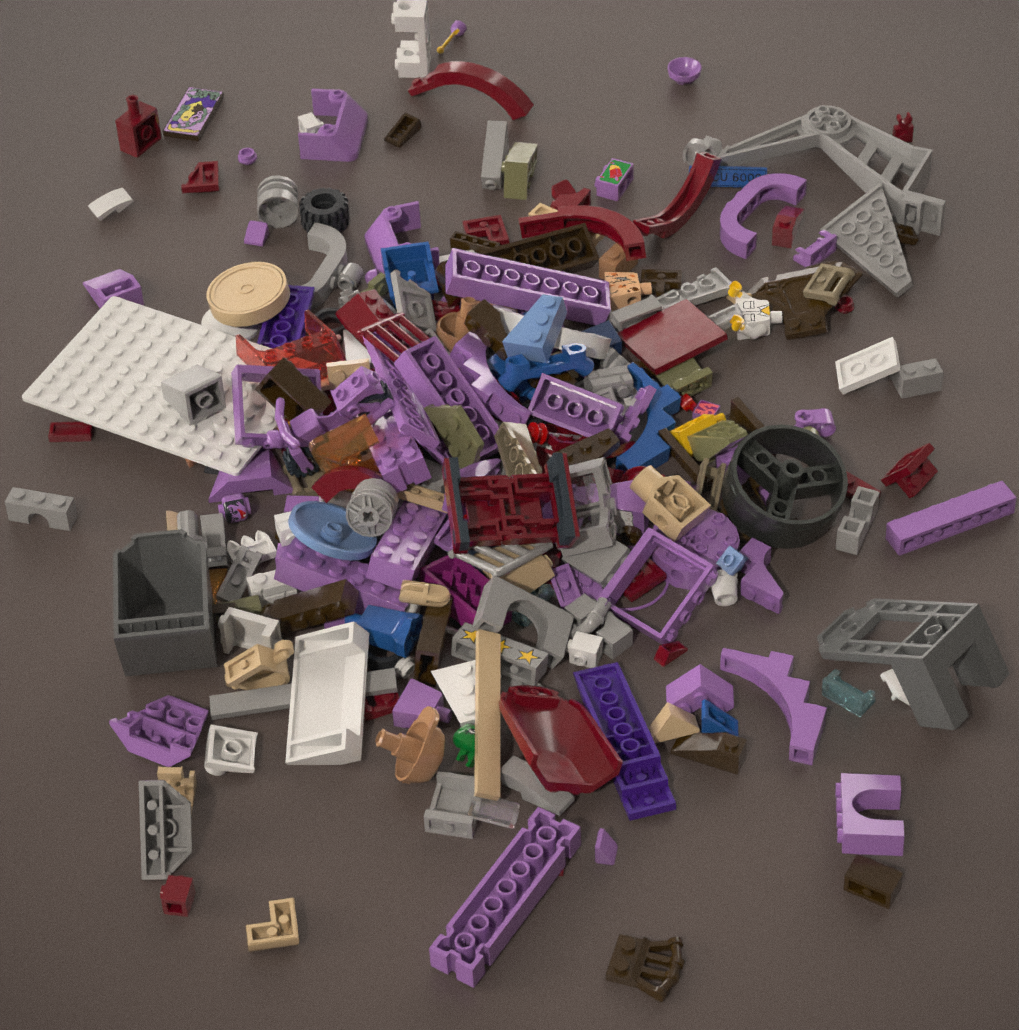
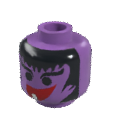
M242 493L224 496L222 504L218 505L219 513H223L227 523L244 521L248 518V514H251L248 497H244Z

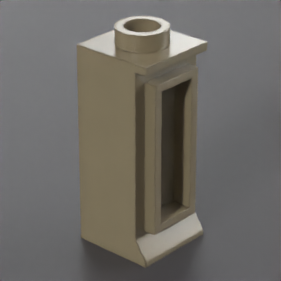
M705 458L699 467L695 491L701 495L705 476L713 478L709 498L711 506L709 509L717 512L726 463H721L717 469L708 466L709 459Z

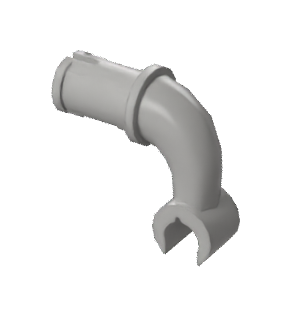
M604 597L598 598L592 611L587 613V618L579 626L575 623L572 624L569 639L573 640L576 631L589 634L599 625H602L604 623V616L611 607L610 601L607 602L608 600Z

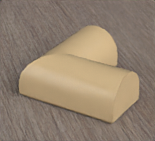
M294 898L269 901L271 922L246 925L249 952L299 944Z

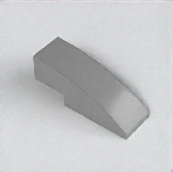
M512 756L500 768L502 785L521 792L523 800L555 814L561 815L575 800L574 796L569 792L558 791L553 793L545 790L528 762L518 757Z

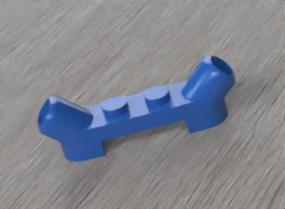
M571 343L562 345V353L550 355L547 363L527 360L522 354L508 357L505 360L506 370L498 380L506 390L513 392L523 380L541 378L542 373L546 375L560 374L563 371L573 369L581 376H587L593 371L594 362L586 356L585 345Z

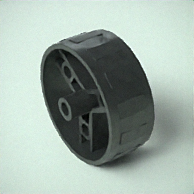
M793 425L765 426L747 435L734 451L724 475L722 486L723 504L728 516L736 527L748 537L774 548H800L820 539L831 527L844 502L848 478L840 455L821 436ZM771 453L796 458L809 467L803 468L802 464L794 459H788L782 464ZM737 466L743 469L769 493L766 500V511L753 503L743 491L738 480ZM830 495L831 510L825 514L809 520H789L794 500Z

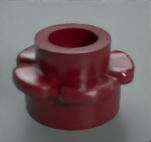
M844 295L834 307L838 309V312L847 314L854 310V302L850 296Z

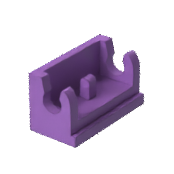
M821 230L819 234L825 238H817V241L806 249L802 247L795 249L799 254H795L793 260L804 267L819 264L836 251L837 235Z

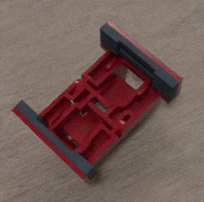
M553 453L544 465L545 473L514 474L510 478L507 475L461 477L458 457L444 458L442 475L454 554H467L469 547L501 546V542L503 545L556 542L557 549L571 548L580 537L567 453ZM551 500L553 518L543 519L542 508ZM504 505H507L508 515H505ZM466 507L467 514L463 516L462 512L465 510Z

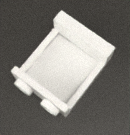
M228 607L225 614L219 618L218 628H220V641L223 645L224 653L229 654L233 646L249 649L256 644L274 649L275 643L282 641L279 620Z

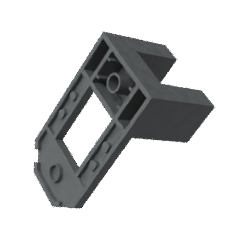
M875 598L867 601L866 607L856 611L854 607L845 610L817 636L820 645L819 652L823 659L891 664L916 720L921 727L956 730L969 716L948 671V668L953 666L961 685H971L974 687L997 688L1010 674L983 612L977 603ZM881 620L893 622L906 621L910 623L922 622L901 643L861 640L867 633L873 631L874 627Z

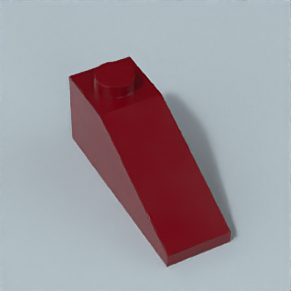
M785 206L777 214L772 232L773 246L792 248L805 209Z

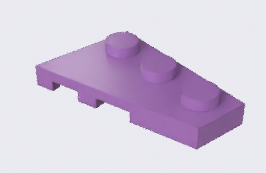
M651 385L644 388L641 387L634 397L637 399L633 406L630 405L623 415L626 417L622 424L619 423L613 432L620 440V444L629 442L632 437L629 432L631 433L640 422L638 415H642L652 400L657 389Z

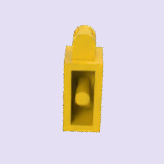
M724 413L715 416L713 414H703L669 432L691 457H694L687 436L717 423V421L726 420Z

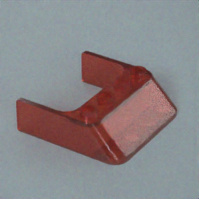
M309 309L304 311L305 330L309 336H304L301 339L285 343L266 351L257 350L242 335H235L237 356L246 365L274 367L285 357L294 363L296 368L320 369V379L323 380L328 378L326 363L347 361L336 334Z

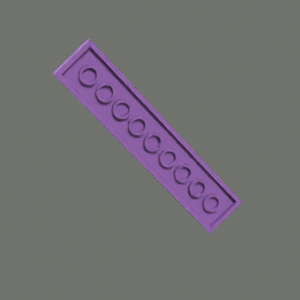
M376 332L372 333L385 345H387L391 350H393L397 355H401L400 352H398L394 347H392ZM363 337L364 344L368 349L367 352L375 367V372L387 382L395 406L390 410L394 415L399 432L406 437H414L424 447L430 446L435 449L440 441L423 405L394 365V362Z

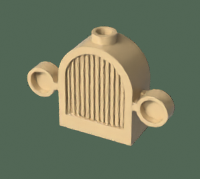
M290 640L279 641L275 643L274 649L256 644L224 664L226 686L232 687L234 690L239 688L252 690L288 684L290 674L287 659L294 653L293 642Z

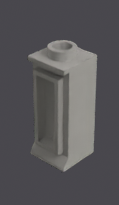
M651 294L647 299L615 311L610 310L609 321L618 333L656 314V310H661L662 305Z

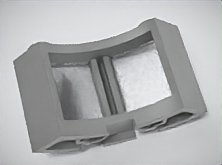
M602 457L570 465L569 471L580 537L571 548L558 549L561 550L563 557L614 546L617 526L613 525L614 516H617L616 502L614 497H610L612 481L605 458Z

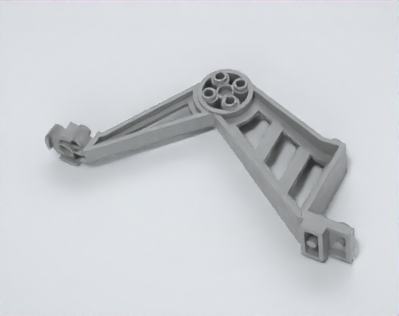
M820 105L811 109L806 115L732 146L727 145L725 149H722V143L719 139L707 135L704 139L692 138L682 152L683 161L689 165H693L697 153L707 152L722 159L720 166H738L818 147L865 193L880 183L883 187L892 220L895 223L913 227L916 235L923 231L940 236L943 230L946 201L922 194L930 181L933 150L912 146L849 115L847 111L836 106ZM793 134H798V137L782 140ZM854 138L866 145L858 158L842 147ZM875 153L889 161L882 175H879L867 166ZM899 169L911 176L902 191L891 183Z

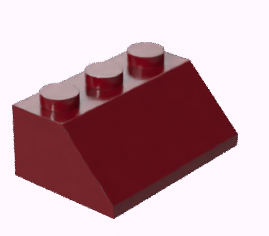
M373 289L356 294L336 311L335 315L345 329L367 349L363 337H359L357 331L394 314L378 292ZM387 327L384 328V329H385L386 331H388L392 336H394L398 341H401V342H402V339H400V338H399L396 334H394L390 329H388Z

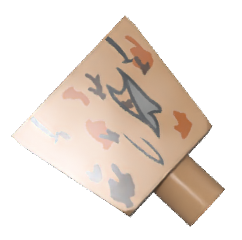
M604 272V281L609 282L612 311L641 301V295L652 294L651 282L639 283L637 273Z

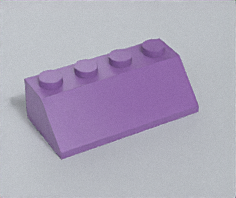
M543 373L528 407V410L532 412V416L587 438L608 428L614 432L624 409L623 405Z

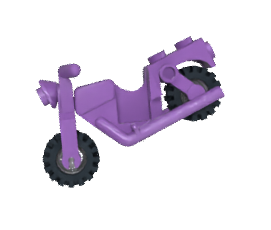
M361 366L337 388L331 390L337 407L334 413L331 412L328 416H318L314 409H309L292 419L290 425L284 420L285 400L283 398L276 400L275 420L279 430H269L267 432V442L273 448L282 449L284 443L287 445V451L283 452V460L291 476L295 475V477L299 478L302 475L303 478L306 477V474H309V476L313 475V471L317 473L319 468H322L323 463H325L321 449L334 451L345 449L395 406L387 382L383 378H380L376 372ZM357 415L360 418L363 416V419L359 423L356 418Z

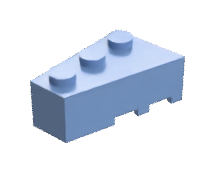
M542 294L502 341L507 357L522 354L530 361L548 362L567 315L563 297Z

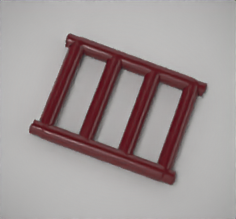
M403 312L357 331L359 337H364L393 362L399 358V355L372 333L376 332L401 354L408 348L384 328L390 329L410 347L419 343L396 324L397 322L420 341L424 342L430 339L429 336L410 322Z

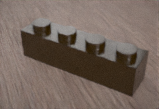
M455 231L450 237V248L464 251L473 250L479 252L500 246L498 242Z

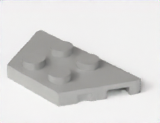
M394 270L390 275L397 313L403 312L405 317L421 331L424 332L431 328L435 332L437 327L430 293L420 288L411 279L409 281L404 280L400 277L401 272ZM399 323L400 328H402L412 338L416 337Z

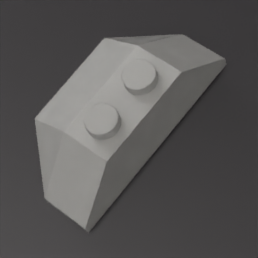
M139 780L142 880L167 879L168 875H171L192 853L191 802L165 780Z

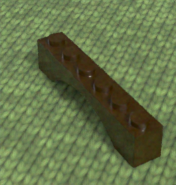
M483 299L467 313L464 324L486 346L492 348L500 359L506 360L508 357L502 341L507 337V333L501 322L500 312ZM563 371L560 374H548L574 386L577 383V380L567 371ZM540 378L526 380L533 388H537Z

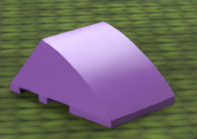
M261 448L240 475L233 476L219 471L209 497V503L220 502L224 496L230 494L273 489L274 495L292 493L293 488L272 451Z
M168 695L146 704V709L128 712L127 717L123 719H111L109 724L129 752L166 767H171L190 757L208 716V710Z

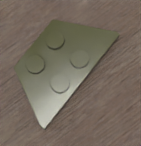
M434 404L424 407L425 412L435 426L438 435L447 446L451 456L458 457L459 468L462 469L479 462L484 442L463 407L459 405L452 407L449 405L434 406Z

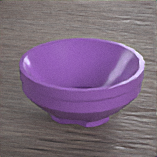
M680 57L668 64V75L681 85L691 84L701 74V64L693 58Z

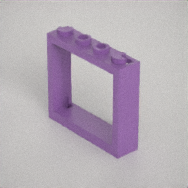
M237 364L231 372L235 445H242L246 448L263 446L266 449L273 448L267 442V434L245 433L242 381L261 382L273 366ZM297 368L321 390L320 369Z
M648 527L598 598L604 597L608 600L607 602L610 601L611 607L608 611H611L615 617L658 643L666 644L676 639L678 630L683 623L685 624L689 621L691 612L696 605L703 601L706 591L715 584L719 573L710 562ZM657 546L703 572L660 633L614 606Z

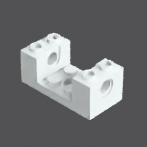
M397 0V2L393 3V13L391 15V23L395 24V32H415V40L418 41H401L400 48H397L395 70H398L399 77L401 78L425 77L429 74L431 62L428 0Z

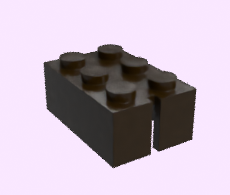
M285 357L270 370L255 388L274 408H276V400L283 398L285 400L284 417L289 422L309 409H314L317 415L320 416L332 402L325 392L319 390L309 377L303 375L294 363Z

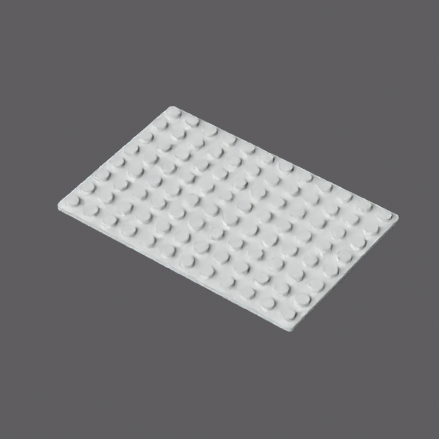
M113 296L23 393L22 399L44 409L233 476H238L262 446L246 448L242 445H235L231 372L235 366L241 364L274 367L285 357L294 363L296 368L320 369L321 374L323 367L320 364ZM198 364L222 376L226 408L189 425L163 398L161 382ZM242 381L245 433L267 434L269 430H276L278 427L275 420V408L255 390L260 382Z

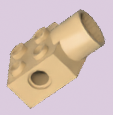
M652 465L643 469L630 485V489L645 502L642 513L673 542L679 540L705 518L711 506L679 475L663 477Z

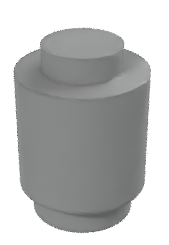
M348 263L338 277V287L343 291L350 287L354 290L364 275L363 269L358 264Z

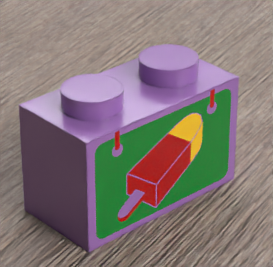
M612 158L608 165L604 166L601 175L597 176L595 180L597 196L619 201L633 180L634 164Z

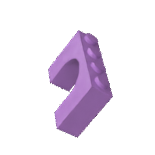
M841 773V781L836 783L835 797L837 843H842V853L903 856V821L870 819L858 813L867 809L900 810V776Z

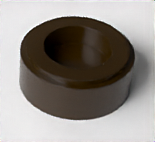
M628 525L620 529L619 538L627 545H636L642 537V531L635 526Z

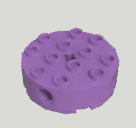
M711 509L708 510L705 518L675 542L713 564L716 570L722 569L716 562L729 545L738 551L740 549L737 528L724 514ZM656 525L653 526L654 531L668 538ZM659 546L650 555V559L666 573L667 579L664 581H668L670 585L676 588L691 590L703 574L700 570Z

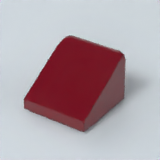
M567 179L552 186V198L555 200L560 194L571 195L576 193Z

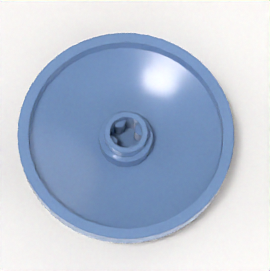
M321 501L301 502L293 507L288 519L290 530L303 544L332 558L350 561L365 559L372 554L377 543L376 536L367 537L354 532L348 525L346 509L331 503Z

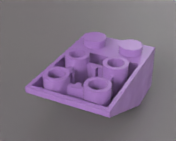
M121 269L83 282V285L100 309L113 296L144 305L141 286L133 275Z

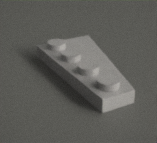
M715 267L711 269L710 274L698 276L697 281L691 284L689 282L682 284L681 289L678 291L671 290L657 297L656 299L662 305V309L658 310V312L684 299H687L695 306L719 297H725L728 295L729 285L732 282Z

